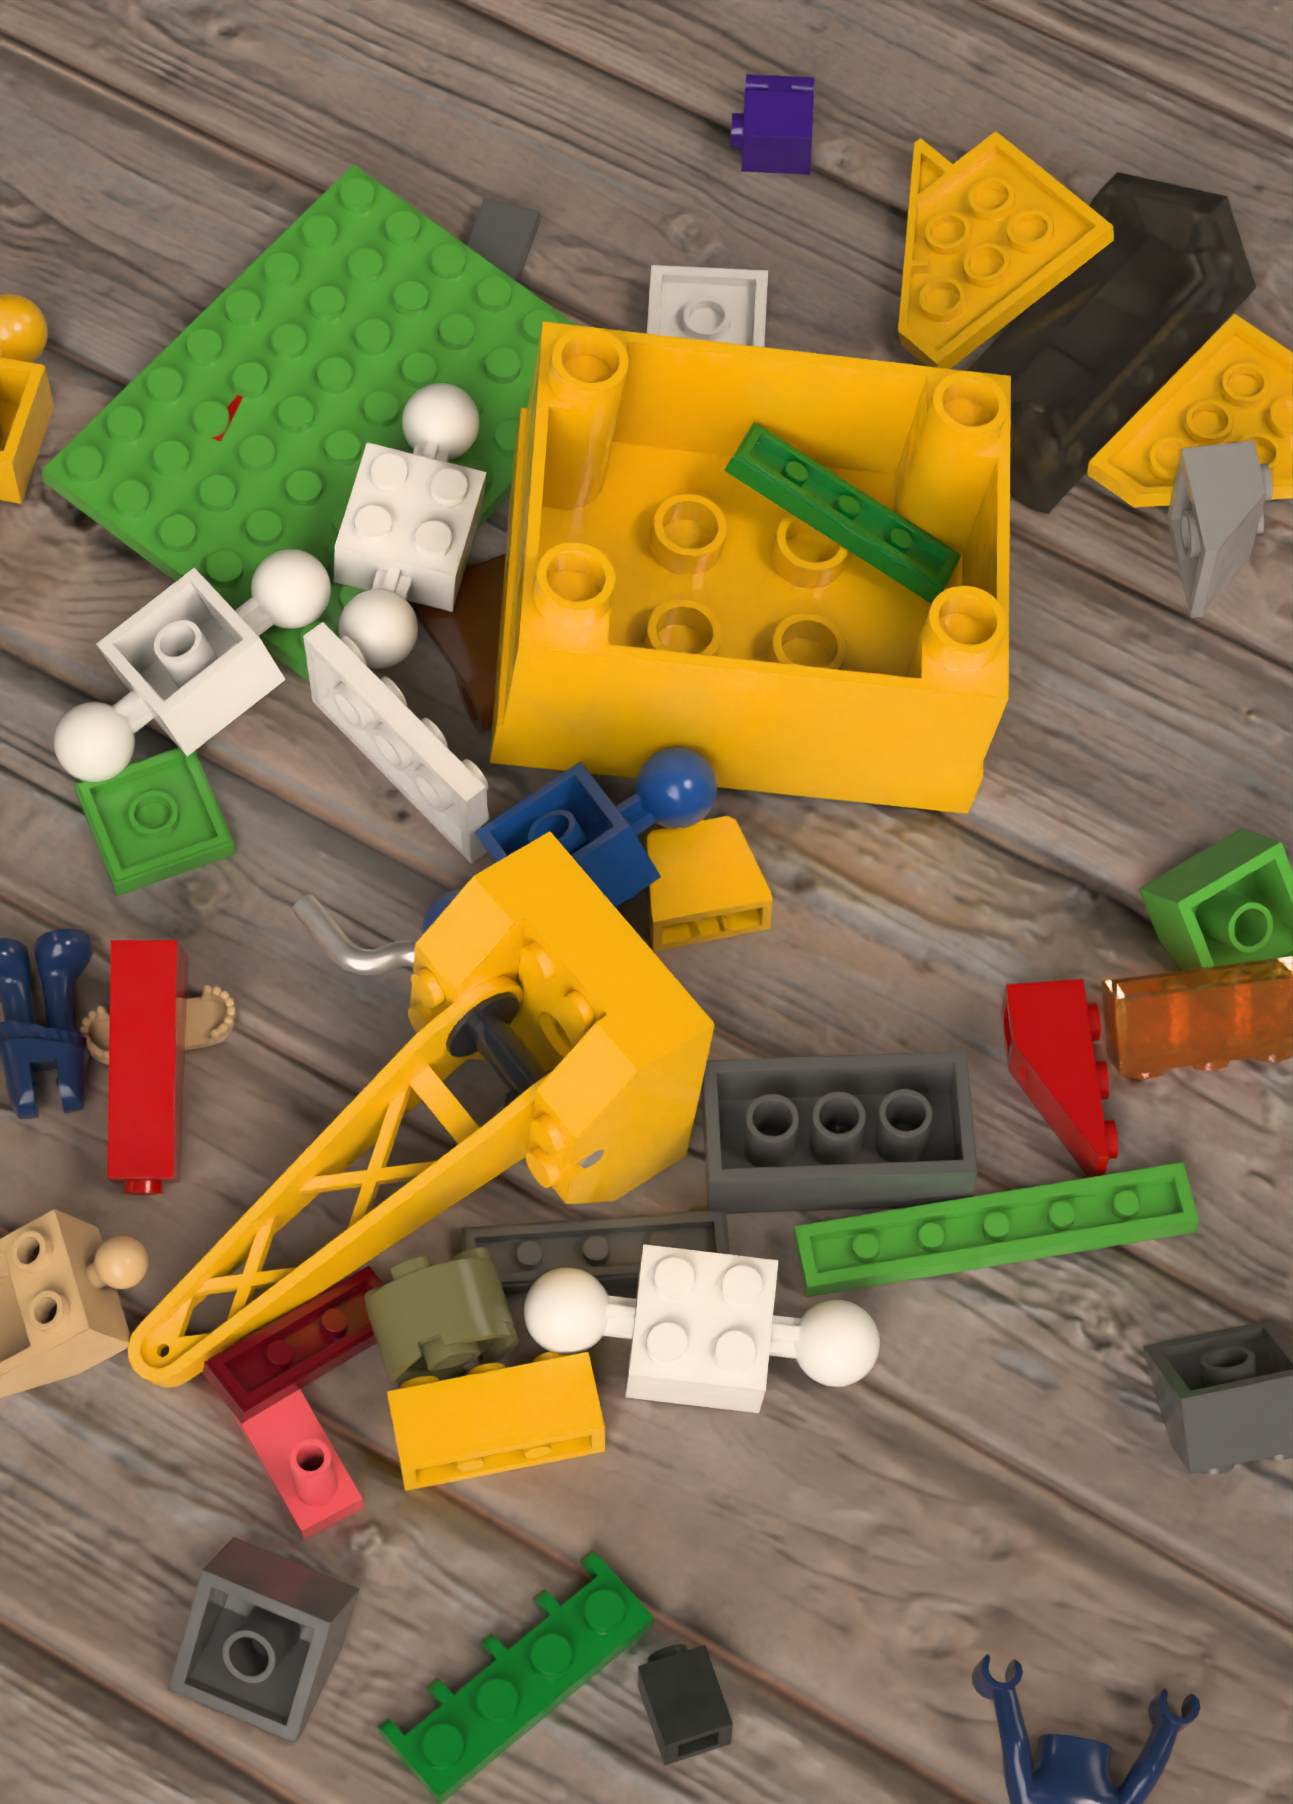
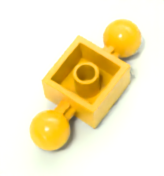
M17 294L0 295V500L22 504L54 410V403L46 366L33 363L42 354L47 343L48 328L45 317L36 304Z

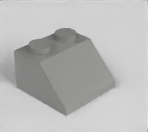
M1254 441L1181 448L1167 519L1190 618L1202 617L1250 560L1255 536L1263 533L1264 501L1271 500L1273 485L1268 464L1259 463Z

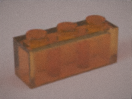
M1292 956L1101 981L1106 1055L1120 1075L1127 1074L1128 1077L1133 1079H1153L1164 1075L1166 1069L1191 1066L1195 1070L1214 1071L1227 1067L1230 1060L1254 1057V1059L1261 1062H1281L1293 1056Z

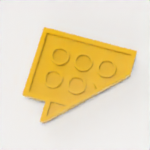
M997 131L954 164L943 157L922 138L914 142L898 322L900 345L925 366L951 369L1113 242V225Z

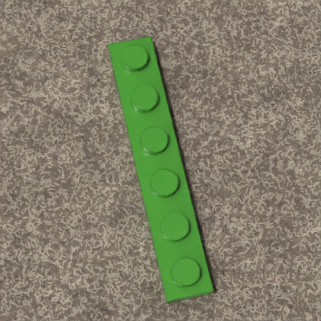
M1184 1162L798 1225L794 1226L793 1237L806 1297L1196 1233L1199 1218Z

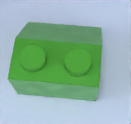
M1240 828L1139 888L1161 945L1214 1011L1218 1013L1226 1011L1293 970V871L1281 841Z

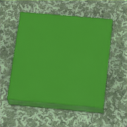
M178 747L129 764L120 774L111 779L100 782L80 781L74 784L76 796L116 896L236 854L233 839L196 751L186 756Z

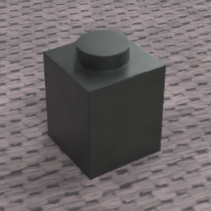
M685 1644L671 1645L652 1653L647 1658L648 1663L638 1666V1689L664 1766L731 1744L733 1723L706 1645L688 1650Z

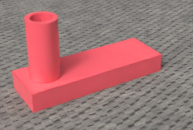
M301 1389L242 1424L234 1415L303 1541L364 1509L360 1493Z

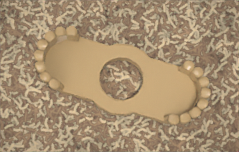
M205 985L202 988L201 996L187 999L185 1051L213 1046L223 1042L230 1035L234 1027L236 1010L234 1000L231 997L229 998L227 991H221L218 986L212 989L211 986ZM99 1006L96 1011L89 1012L88 1018L83 1019V1026L80 1028V1032L83 1037L87 1038L85 1048H87L90 1055L98 1062L109 1065V1012L104 1006Z

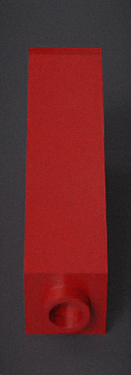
M111 940L107 1179L113 1183H124L123 1194L162 1195L164 1183H180L188 955L177 940Z

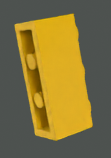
M549 1351L537 1356L533 1363L507 1368L501 1363H488L472 1368L467 1372L466 1376L441 1381L434 1376H421L405 1381L400 1385V1389L387 1391L390 1417L405 1491L605 1452V1425L589 1352L563 1355Z

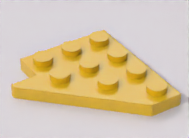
M1233 314L1089 461L1087 475L1134 508L1169 506L1181 448L1254 441L1259 463L1268 464L1271 471L1273 485L1271 500L1292 499L1293 352L1236 314Z

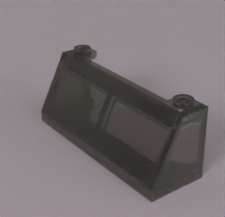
M1117 172L1100 189L1089 205L1113 225L1114 241L1023 311L967 370L1011 376V497L1032 510L1049 514L1085 475L1088 470L1089 461L1212 337L1256 289L1227 196Z

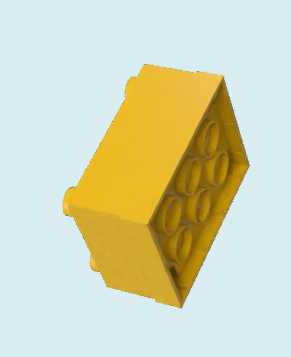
M543 321L528 406L520 410L513 451L490 763L567 771L581 762L590 774L637 779L641 766L652 754L664 748L685 747L698 752L710 763L716 775L717 787L968 814L983 779L984 758L1009 700L1011 376ZM753 422L961 555L944 591L937 595L932 604L724 471Z

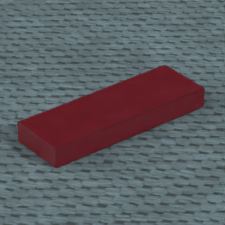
M370 1266L365 1267L204 1362L203 1375L241 1424L377 1343L366 1311L364 1295L370 1290L384 1285V1283Z

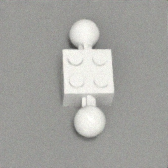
M435 383L422 387L406 403L402 415V429L408 444L413 449V453L367 442L335 543L334 582L367 590L353 597L344 607L338 624L339 638L347 636L358 646L365 657L368 668L383 669L392 667L403 661L414 648L418 636V621L413 608L407 601L453 612L481 517L486 472L448 463L449 460L456 459L467 452L475 442L480 427L479 413L472 398L464 390L451 384Z
M285 549L274 552L267 556L254 572L251 582L252 598L235 611L195 568L190 570L96 643L130 693L113 706L100 702H88L72 708L62 717L54 735V749L62 767L75 778L88 782L105 781L117 776L126 768L132 758L135 746L134 733L152 719L160 725L186 756L193 753L285 681L284 676L259 636L272 625L288 629L301 628L311 624L322 615L328 605L331 594L330 579L325 567L313 555L302 550Z
M643 1244L636 1299L608 1296L601 1283L591 1274L576 1268H558L545 1273L533 1283L524 1303L526 1327L532 1338L548 1351L572 1355L588 1350L602 1336L631 1339L625 1398L759 1413L766 1392L769 1356L795 1358L802 1370L814 1381L826 1386L841 1387L853 1384L865 1377L875 1365L880 1349L879 1332L874 1320L863 1308L849 1301L837 1299L823 1301L807 1310L801 1318L773 1315L778 1260Z

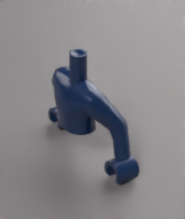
M986 1654L974 1667L972 1673V1684L975 1690L982 1697L994 1702L1001 1740L1003 1773L1010 1804H1143L1166 1767L1178 1732L1182 1731L1199 1715L1201 1707L1199 1699L1191 1693L1182 1703V1717H1178L1170 1712L1167 1706V1689L1164 1688L1150 1702L1148 1708L1149 1718L1153 1724L1149 1737L1123 1783L1116 1788L1111 1780L1110 1772L1112 1748L1096 1740L1062 1734L1041 1735L1038 1738L1036 1757L1032 1768L1029 1738L1015 1688L1021 1681L1023 1670L1022 1665L1016 1659H1013L1006 1669V1682L996 1681L989 1672V1654Z

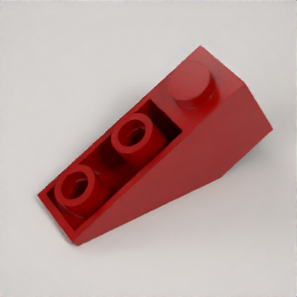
M1084 979L1006 984L1001 1009V1020L1009 1073L1086 1176L1089 1178L1105 1175L1108 1160L1117 1159L1118 1136L1114 1119L1104 1120L1101 1100L1109 1098V1075L1106 1061H1095L1093 1041H1099L1101 1034L1097 1002L1087 1003Z

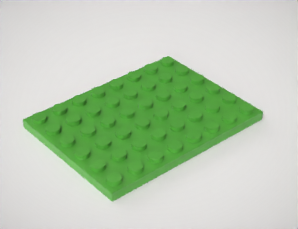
M353 164L42 469L43 482L175 582L195 568L234 611L252 598L251 582L258 565L270 554L285 549H297L317 558L325 567L331 584L330 599L325 611L317 620L307 626L288 629L272 625L259 636L268 652L310 683L303 636L324 622L339 638L338 624L344 607L353 597L367 591L334 582L335 543L367 442L413 453V449L408 444L402 429V415L410 397L422 387L435 383H447L464 390L472 398L478 409L480 418L479 432L471 448L460 457L449 460L448 463L486 472L483 510L478 523V529L510 496L513 451L520 410L528 406L542 322L576 324ZM237 395H240L243 399L229 425L227 407ZM226 431L221 442L210 438L217 437Z

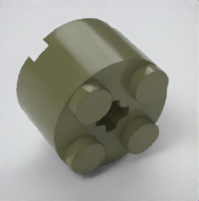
M484 1247L464 1251L454 1256L449 1262L433 1266L428 1257H417L395 1265L390 1270L392 1282L374 1288L364 1295L366 1311L388 1380L392 1384L397 1379L399 1387L405 1381L421 1376H434L440 1381L464 1376L466 1374L463 1365L475 1360L478 1356L482 1355L485 1364L495 1363L510 1354L519 1344L515 1325L495 1264L491 1260L488 1249Z

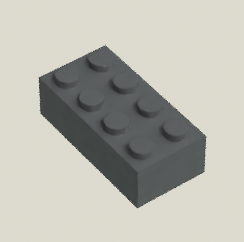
M967 1051L707 1060L701 1097L708 1211L726 1210V1213L912 1207L973 1197L978 1170Z

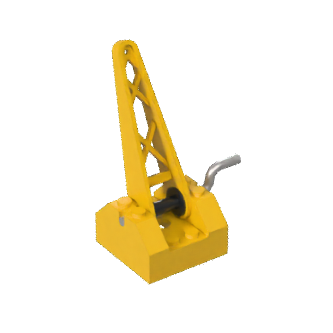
M550 831L474 875L418 941H395L375 949H362L349 940L312 894L302 897L295 903L292 909L293 913L326 954L342 969L358 975H380L399 967H413L414 973L411 975L412 987L408 1017L417 1034L134 1330L129 1341L130 1344H128V1359L133 1370L143 1379L163 1388L178 1387L203 1372L206 1360L316 1297L525 1157L529 1170L540 1185L545 1188L552 1186L566 1204L614 1202L687 1156L715 1024ZM468 1059L486 1060L511 1090L507 1093L504 1100V1109L481 1128L443 1083L453 1071ZM423 1100L458 1145L437 1161L386 1167L402 1118ZM376 1143L367 1170L343 1173ZM410 1181L372 1210L381 1184ZM361 1187L347 1230L298 1267L262 1271L273 1236L321 1192ZM247 1260L243 1274L231 1275ZM271 1287L252 1301L255 1289ZM237 1291L225 1323L208 1334L184 1336L193 1309L208 1295ZM168 1346L169 1353L162 1357V1349Z

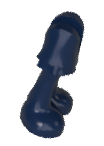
M57 929L46 932L38 937L34 944L35 959L43 988L47 1028L35 1024L31 997V962L28 949L18 940L0 938V1003L4 1021L0 1022V1060L4 1070L9 1098L19 1119L39 1118V1089L34 1073L38 1071L57 1069L58 1078H56V1083L65 1114L80 1111L84 1108L87 1087L86 1074L90 1053L85 1048L87 1038L77 1033L74 990L75 981L87 967L93 948L89 934L81 930Z

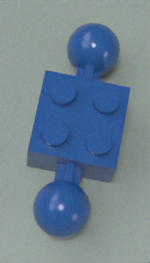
M685 747L664 748L652 754L641 766L636 779V793L615 807L585 766L579 762L477 830L475 834L493 862L496 863L550 831L616 908L661 878L637 835L655 823L667 828L678 829L700 822L710 812L715 803L717 779L710 763L698 752ZM462 889L449 891L438 897L430 905L423 920L422 935Z

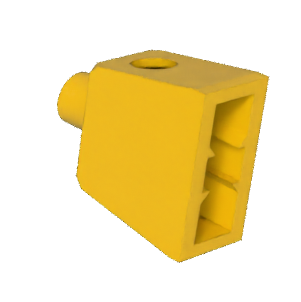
M730 816L708 820L703 818L700 822L686 828L674 829L666 827L652 830L646 834V853L661 878L647 886L650 941L653 952L771 929L773 902L771 891L736 819Z

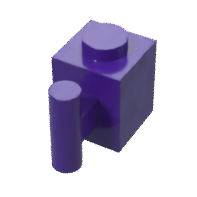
M746 74L744 113H732L731 148H742L741 172L810 175L815 77Z

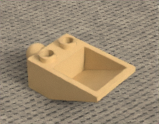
M56 1209L0 1238V1398L78 1375L128 1348L131 1336L117 1289L134 1287L142 1281L147 1273L149 1266L148 1254L145 1247L137 1239L126 1235H117L102 1242L98 1227Z

